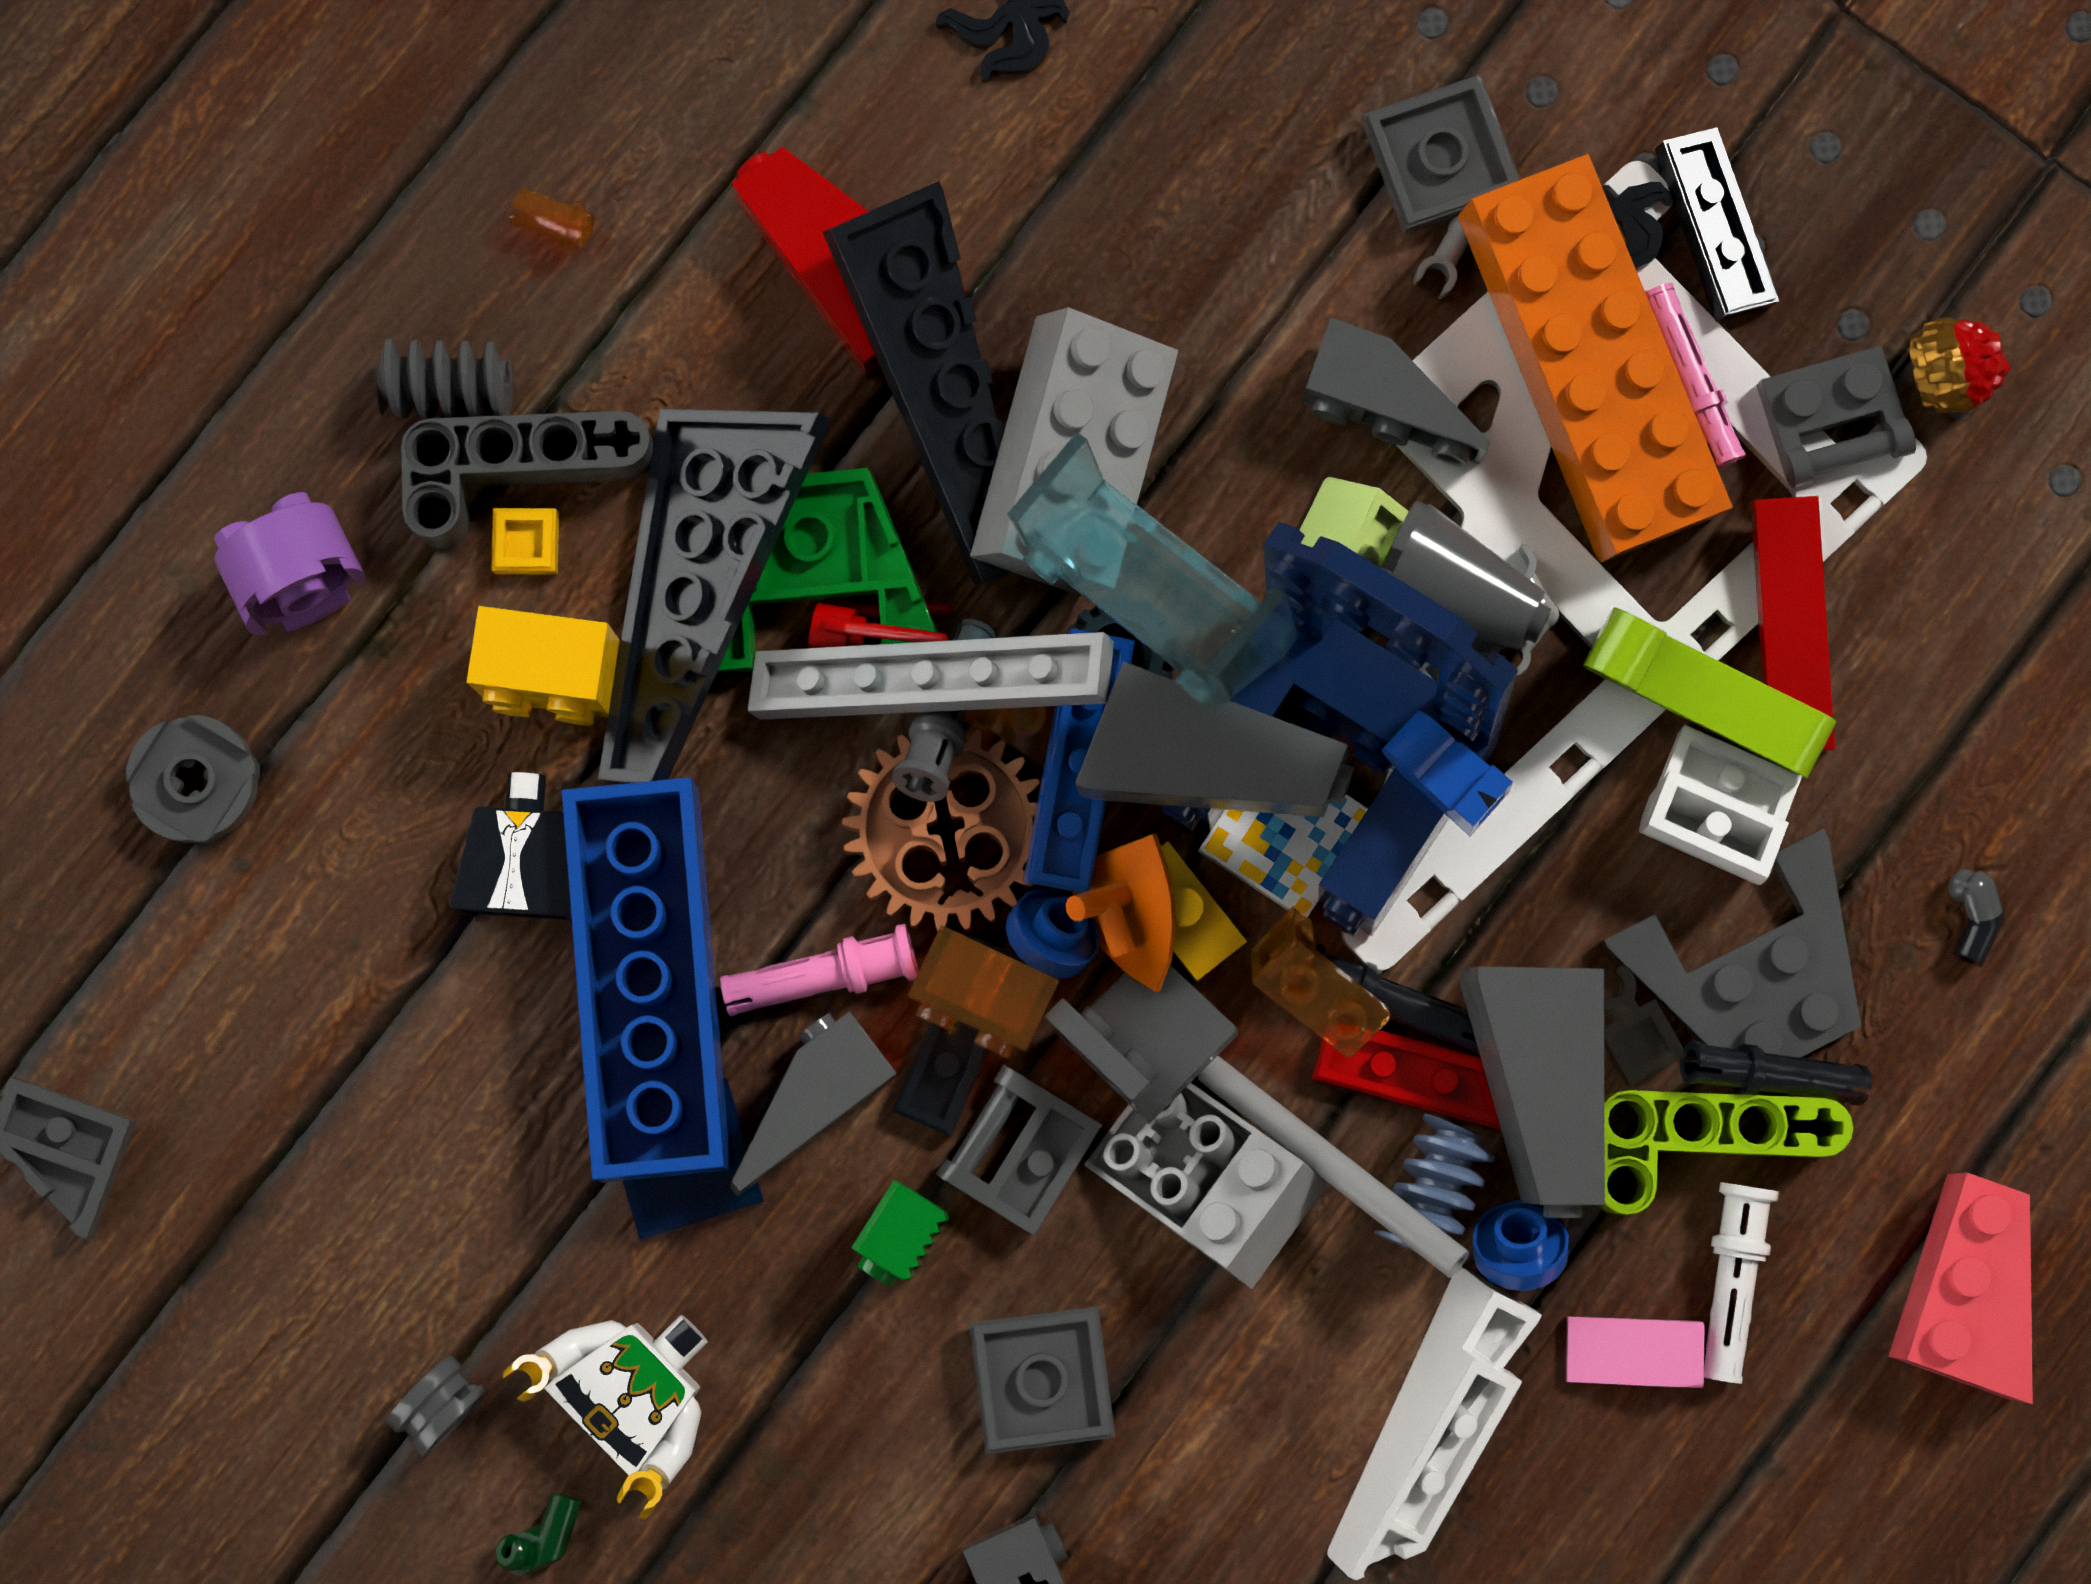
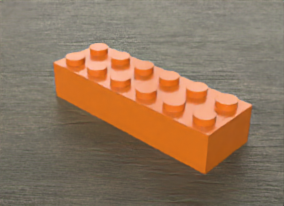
M1589 154L1472 198L1459 213L1458 219L1598 562H1605L1711 520L1733 508Z

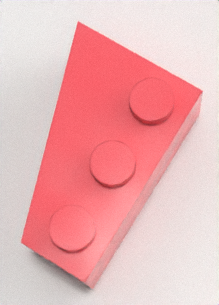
M1947 1173L1888 1357L2011 1401L2033 1405L2029 1194L1970 1173Z

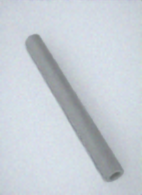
M1217 1056L1198 1075V1081L1283 1148L1305 1162L1316 1174L1448 1278L1456 1274L1465 1263L1469 1255L1468 1250L1220 1056Z

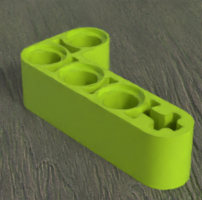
M1616 607L1611 609L1582 667L1808 779L1837 723L1835 719L1667 636L1665 631L1643 619Z
M1636 1090L1607 1094L1604 1096L1605 1205L1596 1206L1605 1212L1616 1215L1639 1213L1647 1208L1655 1198L1657 1189L1658 1152L1804 1158L1832 1156L1844 1150L1851 1141L1853 1133L1852 1118L1843 1105L1827 1098ZM1619 1102L1630 1105L1638 1116L1637 1130L1627 1139L1620 1138L1614 1134L1609 1125L1610 1111ZM1683 1105L1692 1106L1698 1111L1702 1119L1701 1132L1692 1141L1681 1138L1674 1128L1675 1113ZM1749 1107L1758 1110L1766 1121L1765 1135L1756 1144L1744 1139L1739 1131L1738 1123L1740 1116ZM1817 1118L1819 1122L1828 1123L1829 1126L1828 1135L1818 1138L1812 1133L1787 1134L1788 1122L1809 1121ZM1618 1167H1624L1631 1171L1637 1182L1636 1194L1625 1204L1615 1201L1609 1194L1607 1187L1610 1174Z

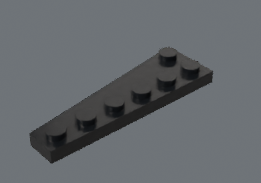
M940 181L825 230L822 233L972 580L977 585L984 584L1009 572L1003 568L970 557L1005 430L1003 422L999 421L996 417L988 386L992 379L987 359L982 360L973 327V322L977 320L971 297L966 298L957 264V261L961 260L944 191Z

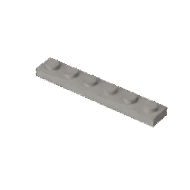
M1104 632L756 651L748 712L762 720L1106 704L1109 695L1114 641Z

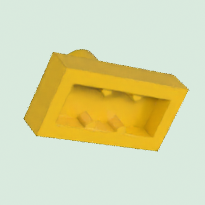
M1166 842L1161 848L1167 862L1175 895L1176 934L1173 954L1193 980L1197 982L1245 945L1247 941L1171 844Z

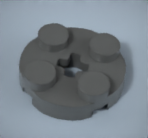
M189 715L187 718H177L171 722L164 721L153 726L138 740L126 766V782L130 784V796L133 801L131 804L136 816L153 832L180 843H214L225 834L237 828L253 807L260 777L258 761L253 757L243 737L226 724L203 715ZM199 762L206 767L203 777L208 781L205 789L202 792L194 790L189 797L183 796L180 792L183 789L184 783L181 779L177 778L179 771L183 766L193 770Z

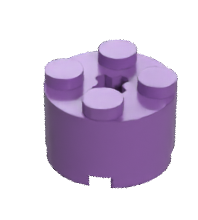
M305 492L287 495L272 506L271 513L259 517L250 523L247 521L232 523L222 528L214 537L218 547L214 558L215 564L247 630L255 635H270L265 626L266 624L282 622L286 631L289 632L315 623L334 613L351 600L346 589L354 581L362 588L366 580L365 574L333 509L323 503L311 502Z

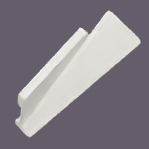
M1463 1267L1452 1276L1329 1545L1328 1557L1348 1577L1354 1580L1365 1577L1364 1572L1368 1565L1388 1556L1396 1554L1403 1559H1408L1426 1551L1522 1383L1514 1374L1504 1369V1366L1537 1325L1542 1315Z

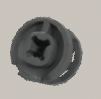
M452 1355L447 1356L429 1371L398 1403L385 1421L396 1433L405 1431L413 1439V1444L417 1447L415 1452L421 1458L429 1455L451 1435L488 1393V1390L482 1384L478 1386L475 1384L469 1385L470 1382L461 1374L463 1366Z

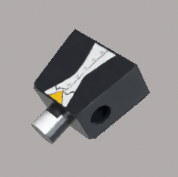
M522 772L508 773L505 808L475 807L451 896L450 909L460 914L572 921L563 812L544 811L547 776Z

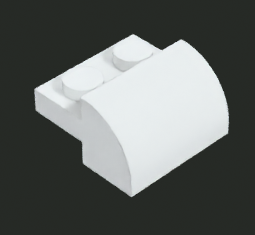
M1684 725L1676 736L1657 787L1649 796L1640 822L1639 832L1756 885H1761L1769 877L1789 824L1785 820L1802 776Z

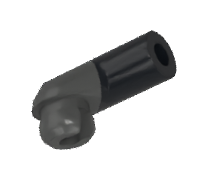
M1964 868L1954 873L1948 887L1949 895L1956 902L1964 903L1968 916V921L1955 946L1953 955L1969 964L1982 967L2003 925L2004 912L1995 880L1981 870L1974 873Z

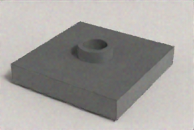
M1481 74L1363 114L1362 124L1404 235L1452 219L1459 215L1472 198L1520 180Z
M1098 1306L969 1323L986 1454L1115 1437Z

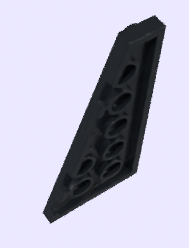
M659 409L598 780L611 784H627L669 779L829 427L831 419L820 413Z

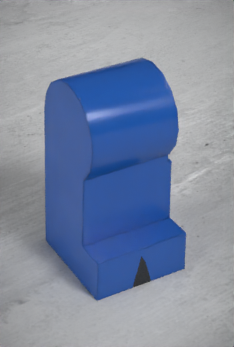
M1419 710L1409 718L1382 749L1386 759L1469 837L1472 836L1509 794L1513 781L1493 764L1490 767L1462 742L1458 743L1439 723Z

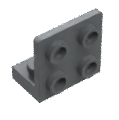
M1171 965L1160 992L1152 991L1124 973L1091 1007L1087 1006L1080 1014L1062 998L1044 1016L1061 1039L1148 1124L1238 1035V1030L1234 1024Z

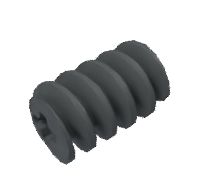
M385 339L377 366V402L382 417L386 413L389 404L393 414L399 419L408 418L414 404L422 419L434 418L439 404L446 418L460 417L464 405H466L470 417L486 416L490 405L494 416L511 414L513 399L512 359L510 355L507 356V359H500L494 341H487L481 359H477L474 357L469 340H462L456 358H449L444 340H436L431 357H424L419 339H411L406 356L399 357L394 339Z

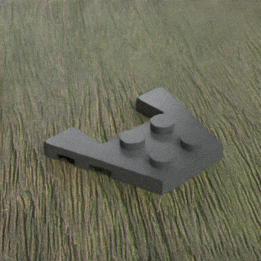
M1824 828L1778 851L1773 867L1795 906L1798 917L1688 973L1682 967L1655 914L1600 942L1603 949L1615 961L1618 960L1639 981L1638 984L1655 1000L1658 999L1684 1024V1028L1698 1042L1705 1045L1736 1049L1739 1045L1746 1043L1759 1046L1758 1048H1762L1764 1053L1801 1058L1861 1027L1829 837Z

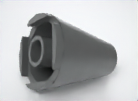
M1416 501L1392 543L1391 548H1393V551L1385 568L1381 567V569L1462 618L1478 633L1474 641L1519 650L1524 639L1536 644L1552 608L1541 604L1546 591L1434 506Z

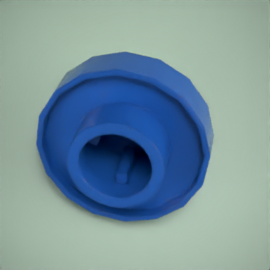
M1039 888L1026 892L1008 914L1006 932L1009 943L1018 957L1037 972L1049 977L1064 979L1079 975L1099 949L1100 936L1096 923L1092 917L1081 921L1072 920L1066 911V902L1070 896L1057 890Z
M1521 1201L1502 1203L1485 1212L1475 1225L1472 1241L1473 1257L1477 1269L1490 1282L1511 1290L1527 1291L1537 1289L1557 1279L1566 1267L1569 1252V1235L1563 1220L1560 1218L1543 1217L1542 1205L1527 1204Z

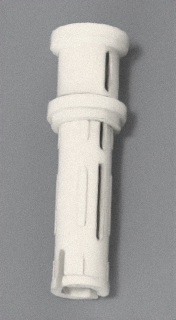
M1720 1182L1719 1192L1725 1195L1720 1232L1718 1235L1712 1236L1711 1246L1714 1247L1713 1253L1720 1255L1713 1303L1710 1311L1704 1378L1742 1384L1743 1377L1741 1375L1751 1322L1759 1261L1765 1262L1766 1255L1770 1256L1771 1246L1765 1242L1770 1203L1778 1201L1779 1191ZM1745 1203H1748L1750 1210L1747 1230L1745 1234H1741L1740 1226L1743 1206ZM1736 1257L1742 1258L1741 1271L1738 1278L1734 1277ZM1735 1288L1737 1289V1299L1731 1340L1729 1345H1725L1724 1335L1731 1290Z

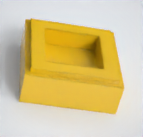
M493 508L492 572L494 574L558 575V510L549 508Z

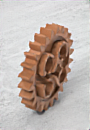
M976 729L972 733L967 744L964 746L963 752L953 758L947 777L953 786L966 776L980 777L988 784L990 793L981 805L965 807L955 800L952 790L947 792L946 798L951 820L953 823H964L965 828L955 832L960 863L966 862L968 846L974 840L984 837L995 840L1001 846L1003 855L1000 862L989 870H979L972 866L968 870V879L974 884L975 888L983 892V896L979 897L971 891L967 893L963 890H957L952 897L948 896L943 905H939L938 901L944 894L943 890L946 886L945 878L940 873L926 883L913 882L904 875L906 858L918 850H926L933 853L939 859L941 867L948 865L940 835H929L928 833L929 829H934L938 826L935 802L927 801L925 811L913 820L897 818L891 811L893 797L900 791L892 781V773L895 765L905 759L910 746V742L902 734L897 736L901 754L893 758L887 752L878 749L875 753L883 768L879 774L865 769H860L858 772L859 777L869 787L867 794L849 792L847 795L848 801L861 809L860 815L842 819L844 828L859 832L860 838L844 845L845 853L864 855L865 860L852 871L855 879L874 876L876 880L866 894L867 897L872 901L886 893L892 896L886 912L891 918L897 915L905 906L911 908L910 922L911 927L915 929L922 923L926 914L934 915L938 933H944L949 916H957L964 931H970L971 913L977 910L981 912L990 923L995 922L993 902L999 899L1005 905L1014 908L1017 901L1010 889L1015 883L1032 889L1034 884L1023 882L1025 875L1023 869L1027 864L1033 820L1035 819L1037 803H1029L1028 797L1034 794L1040 787L1039 780L1029 779L1019 782L1017 777L1025 766L1024 758H1017L1005 765L1001 761L1006 747L1004 741L1000 740L987 752L981 749V730Z

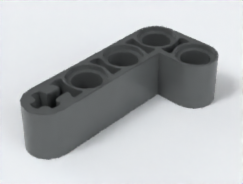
M625 411L430 418L421 420L408 428L403 436L401 445L402 511L404 520L413 533L429 547L436 549L451 548L464 539L469 529V487L618 481L640 478L650 469L654 440L642 419L631 412ZM591 434H594L600 446H594L598 457L596 460H593L594 452L589 439ZM631 434L635 445L629 446L628 456L621 458L617 455L614 447L621 444L622 435ZM566 435L577 439L576 450L568 459L552 461L547 458V447L556 437ZM506 438L513 441V451L504 462L491 464L484 461V450L494 439ZM438 440L449 443V455L444 462L432 467L421 464L422 451L428 444ZM438 502L450 504L451 515L446 524L436 529L423 527V514L429 506Z

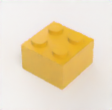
M478 606L466 683L483 697L482 702L493 705V712L517 717H530L533 707L547 709L549 712L556 713L555 719L561 722L591 726L594 724L595 716L608 717L621 641L609 624L604 622Z

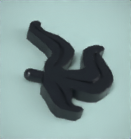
M1007 0V4L999 7L992 17L986 20L976 19L949 8L939 13L936 17V28L942 29L947 27L953 29L963 42L974 48L986 49L1000 39L1009 25L1013 26L1014 39L1012 45L987 53L981 62L979 76L982 82L987 83L993 73L1027 74L1035 70L1042 63L1049 50V38L1044 26L1039 21H1046L1058 16L1063 23H1067L1069 10L1064 0Z
M1648 182L1629 186L1620 195L1610 185H1603L1602 188L1617 224H1620L1625 236V244L1635 269L1638 270L1648 266L1660 250L1663 230L1659 222L1653 216L1644 212V210L1651 208L1657 201L1663 202L1665 206H1670L1672 194L1661 182Z

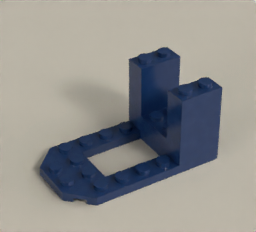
M1278 522L1263 545L1267 606L1219 677L1210 694L1283 721L1287 720L1295 708L1302 713L1298 718L1302 725L1312 732L1332 738L1335 733L1355 746L1352 755L1370 769L1380 774H1384L1388 767L1393 770L1319 883L1318 902L1323 905L1325 910L1322 916L1332 925L1353 937L1356 936L1360 929L1373 937L1449 820V817L1386 759L1382 753L1383 747L1409 718L1419 710L1439 723L1458 743L1462 742L1486 762L1497 746L1518 670L1498 653L1491 651L1487 659L1482 657L1471 647L1478 633L1462 618L1340 542L1320 536L1315 545L1310 547L1301 544L1305 535L1299 529ZM1366 625L1370 626L1390 639L1386 647L1391 652L1357 631H1362ZM1427 662L1439 669L1438 682L1415 667L1422 668L1424 663ZM1161 805L1164 807L1161 813L1167 819L1190 833H1193L1197 826L1210 833L1224 812V809Z

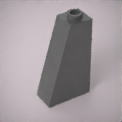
M1123 661L1076 779L1075 786L1079 795L1092 800L1324 817L1330 800L1342 804L1355 767L1345 763L1348 744Z
M1482 966L1459 969V983L1521 1202L1543 1205V1217L1583 1218V1205H1605L1604 969Z

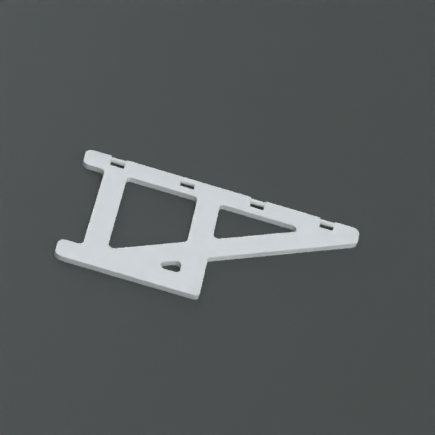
M1633 161L1626 164L1604 184L1610 185L1618 195L1629 186L1648 182H1661L1669 191L1666 181L1650 165L1641 161ZM1657 201L1651 208L1644 210V212L1650 214L1658 221L1666 214L1671 205L1665 206L1663 202ZM1617 224L1625 242V236L1623 234L1620 224ZM1656 258L1648 266L1636 270L1645 292L1665 283H1673L1680 306L1703 355L1711 379H1713L1717 391L1724 390L1728 403L1724 407L1735 435L1790 491L1792 497L1819 496L1823 562L1925 466L1927 459L1926 450L1915 438V454L1894 459L1890 454L1815 475L1813 476L1812 483L1792 488L1785 477L1756 386L1761 379L1770 377L1769 374L1715 321ZM1489 292L1484 294L1413 360L1456 407L1482 384H1491L1496 387L1499 392V400L1490 429L1482 433L1490 441V444L1480 464L1468 461L1467 466L1445 463L1431 455L1432 448L1408 440L1405 446H1396L1461 513V528L1522 574L1527 570V565L1519 552L1521 543L1532 549L1537 559V567L1534 573L1550 600L1559 609V616L1590 648H1592L1609 612L1614 607L1643 619L1665 631L1667 636L1716 660L1721 659L1758 624L1753 542L1673 617L1667 621L1659 622L1653 619L1541 503L1538 497V490L1551 445ZM1880 424L1874 427L1868 434L1881 431ZM1824 431L1800 437L1802 447L1807 452L1836 444ZM1854 482L1870 497L1849 517L1843 520L1842 516L1830 503ZM1715 612L1725 624L1731 627L1704 652L1690 634ZM1473 641L1471 647L1475 650L1490 653L1492 644ZM1425 662L1422 668H1418V670L1431 677L1425 670L1430 664ZM1605 679L1504 774L1513 781L1509 794L1472 836L1469 837L1449 818L1373 937L1361 929L1355 937L1341 930V937L1345 945L1363 964L1367 962L1376 964L1377 969L1382 971L1395 965L1666 709ZM1575 744L1591 759L1562 784L1560 778L1549 767ZM1390 768L1388 769L1385 782L1387 781V779L1393 771ZM1433 876L1449 892L1420 918L1418 912L1407 900Z

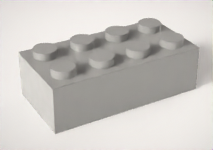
M1069 307L1036 316L970 557L1079 596L1112 593L1178 350Z

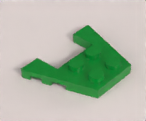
M868 468L808 473L716 675L753 671L756 654L753 607L755 605L878 594L880 624L937 632L877 483ZM881 639L882 644L910 643Z

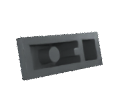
M850 1011L837 1021L828 1013L799 1035V1038L805 1045L797 1050L732 1180L730 1188L737 1197L889 1084L897 1074Z

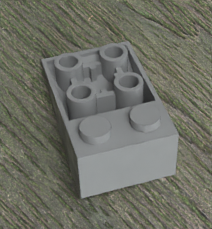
M1192 1083L1150 1124L1128 1104L1084 1164L1250 1289H1253L1328 1186L1305 1162Z

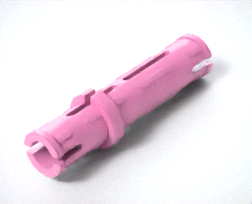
M1665 283L1645 292L1717 469L1719 470L1737 462L1736 460L1743 459L1746 454L1741 447L1738 437L1735 435L1724 407L1728 403L1724 390L1717 391L1715 383L1711 379L1703 355L1680 306L1673 283Z

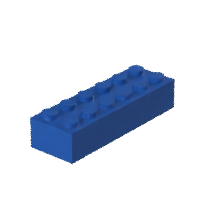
M689 777L562 790L592 1180L607 1183L731 1170L699 789L693 779Z

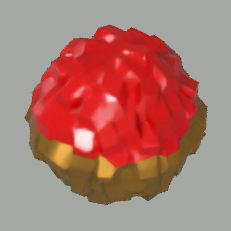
M1951 317L1938 318L1935 321L1925 323L1923 328L1910 338V357L1913 363L1916 388L1920 391L1923 406L1926 409L1935 408L1937 413L1961 412L1967 414L1979 404L1990 400L1994 391L2003 385L2007 373L2011 370L2010 364L2003 353L2000 334L1993 332L1989 325L1983 324L1981 321L1956 320Z

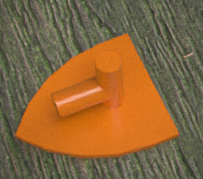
M1157 833L1097 855L1090 891L1083 893L1072 891L1073 896L1069 897L1066 902V911L1068 916L1074 921H1081L1092 917L1100 936L1099 945L1104 952L1128 976L1157 993L1161 991L1172 961L1176 934L1175 895L1167 862Z

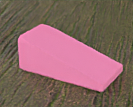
M1567 1316L1566 1382L1703 1388L1704 1323L1688 1320Z

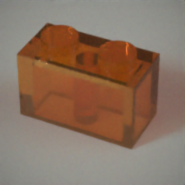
M941 925L910 989L908 997L911 1001L920 1004L915 1016L949 1032L955 1021L978 1032L974 1040L975 1044L1009 1059L1013 1049L1027 1054L1057 990L1059 980Z

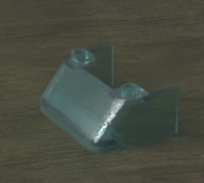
M1078 432L1074 434L1007 513L1022 543L1029 550V553L1023 560L1034 572L1052 585L1059 578L1063 579L1179 671L1180 674L1175 679L1176 683L1191 697L1205 706L1212 698L1222 704L1228 702L1277 663L1298 639L1287 595L1275 586L1264 601L1260 602L1104 480L1088 440Z

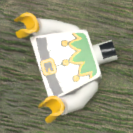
M680 1315L656 1340L638 1323L626 1328L621 1323L610 1320L568 1330L536 1351L534 1355L526 1354L517 1358L504 1370L503 1378L505 1379L516 1370H522L530 1376L532 1387L517 1397L518 1400L524 1402L533 1398L544 1388L629 1475L617 1495V1502L620 1504L627 1492L632 1490H638L645 1494L648 1503L638 1518L646 1519L653 1513L660 1501L662 1489L668 1487L692 1455L702 1413L699 1403L694 1397L701 1387L683 1367L708 1341L683 1315Z

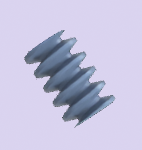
M1424 1114L1422 1119L1436 1134H1417L1414 1136L1412 1143L1426 1157L1425 1159L1406 1158L1402 1167L1416 1181L1415 1183L1396 1182L1393 1185L1392 1191L1446 1234L1463 1235L1465 1228L1451 1213L1453 1210L1473 1211L1475 1204L1461 1189L1463 1186L1483 1187L1485 1180L1471 1167L1472 1163H1493L1495 1156L1481 1143L1483 1139L1480 1136L1441 1118ZM1375 1230L1373 1232L1390 1242L1415 1252L1390 1231Z

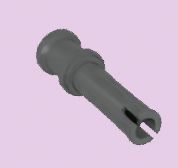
M964 619L962 623L959 622L957 624L953 640L995 638L996 635L989 625L975 619ZM967 710L925 712L911 722L908 733L911 740L905 759L895 765L892 773V781L902 793L912 798L929 802L942 800L947 795L950 785L947 774L953 757L963 752L966 743L962 724Z

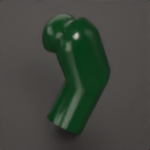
M551 1492L541 1524L517 1534L506 1535L498 1542L495 1556L499 1566L516 1575H528L560 1561L567 1550L582 1501L569 1495Z

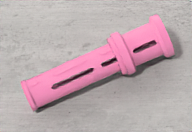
M897 925L894 933L858 942L853 936L843 938V942L837 944V950L748 972L721 976L720 983L724 1003H729L727 1005V1012L731 1017L753 1009L846 987L850 993L860 994L866 992L870 984L903 976L909 981L918 980V965L907 925Z

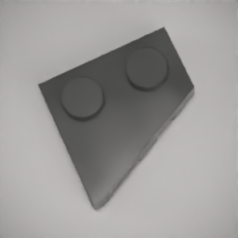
M9 1077L0 1101V1154L7 1161L14 1162L23 1171L24 1178L42 1198H48L71 1223L69 1227L77 1236L85 1239L94 1238L137 1120L21 1078Z

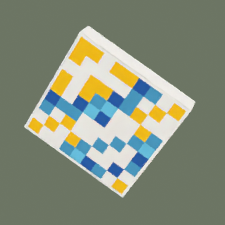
M1345 795L1342 804L1330 800L1324 817L1224 810L1198 852L1305 921L1318 902L1319 883L1368 808Z

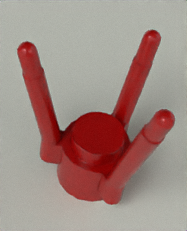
M839 600L837 606L818 603L813 614L809 633V648L866 645L867 637L910 643L949 641L948 636L944 633L869 623L867 617H880L879 603H856ZM926 603L931 616H947L952 611L951 605L947 603Z

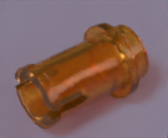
M522 187L512 203L511 208L520 210V213H510L511 225L523 227L558 240L561 249L571 250L573 247L583 249L591 237L595 216L593 213L586 211V206L582 202L576 201L569 205L536 193L530 188Z

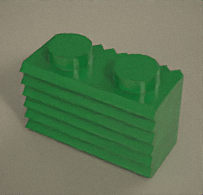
M893 1180L852 1246L853 1250L863 1255L857 1267L889 1287L894 1285L897 1278L901 1280L912 1278L915 1276L914 1267L922 1265L920 1256L929 1254L927 1245L936 1242L934 1233L942 1232L941 1222L949 1220L948 1212L903 1183Z

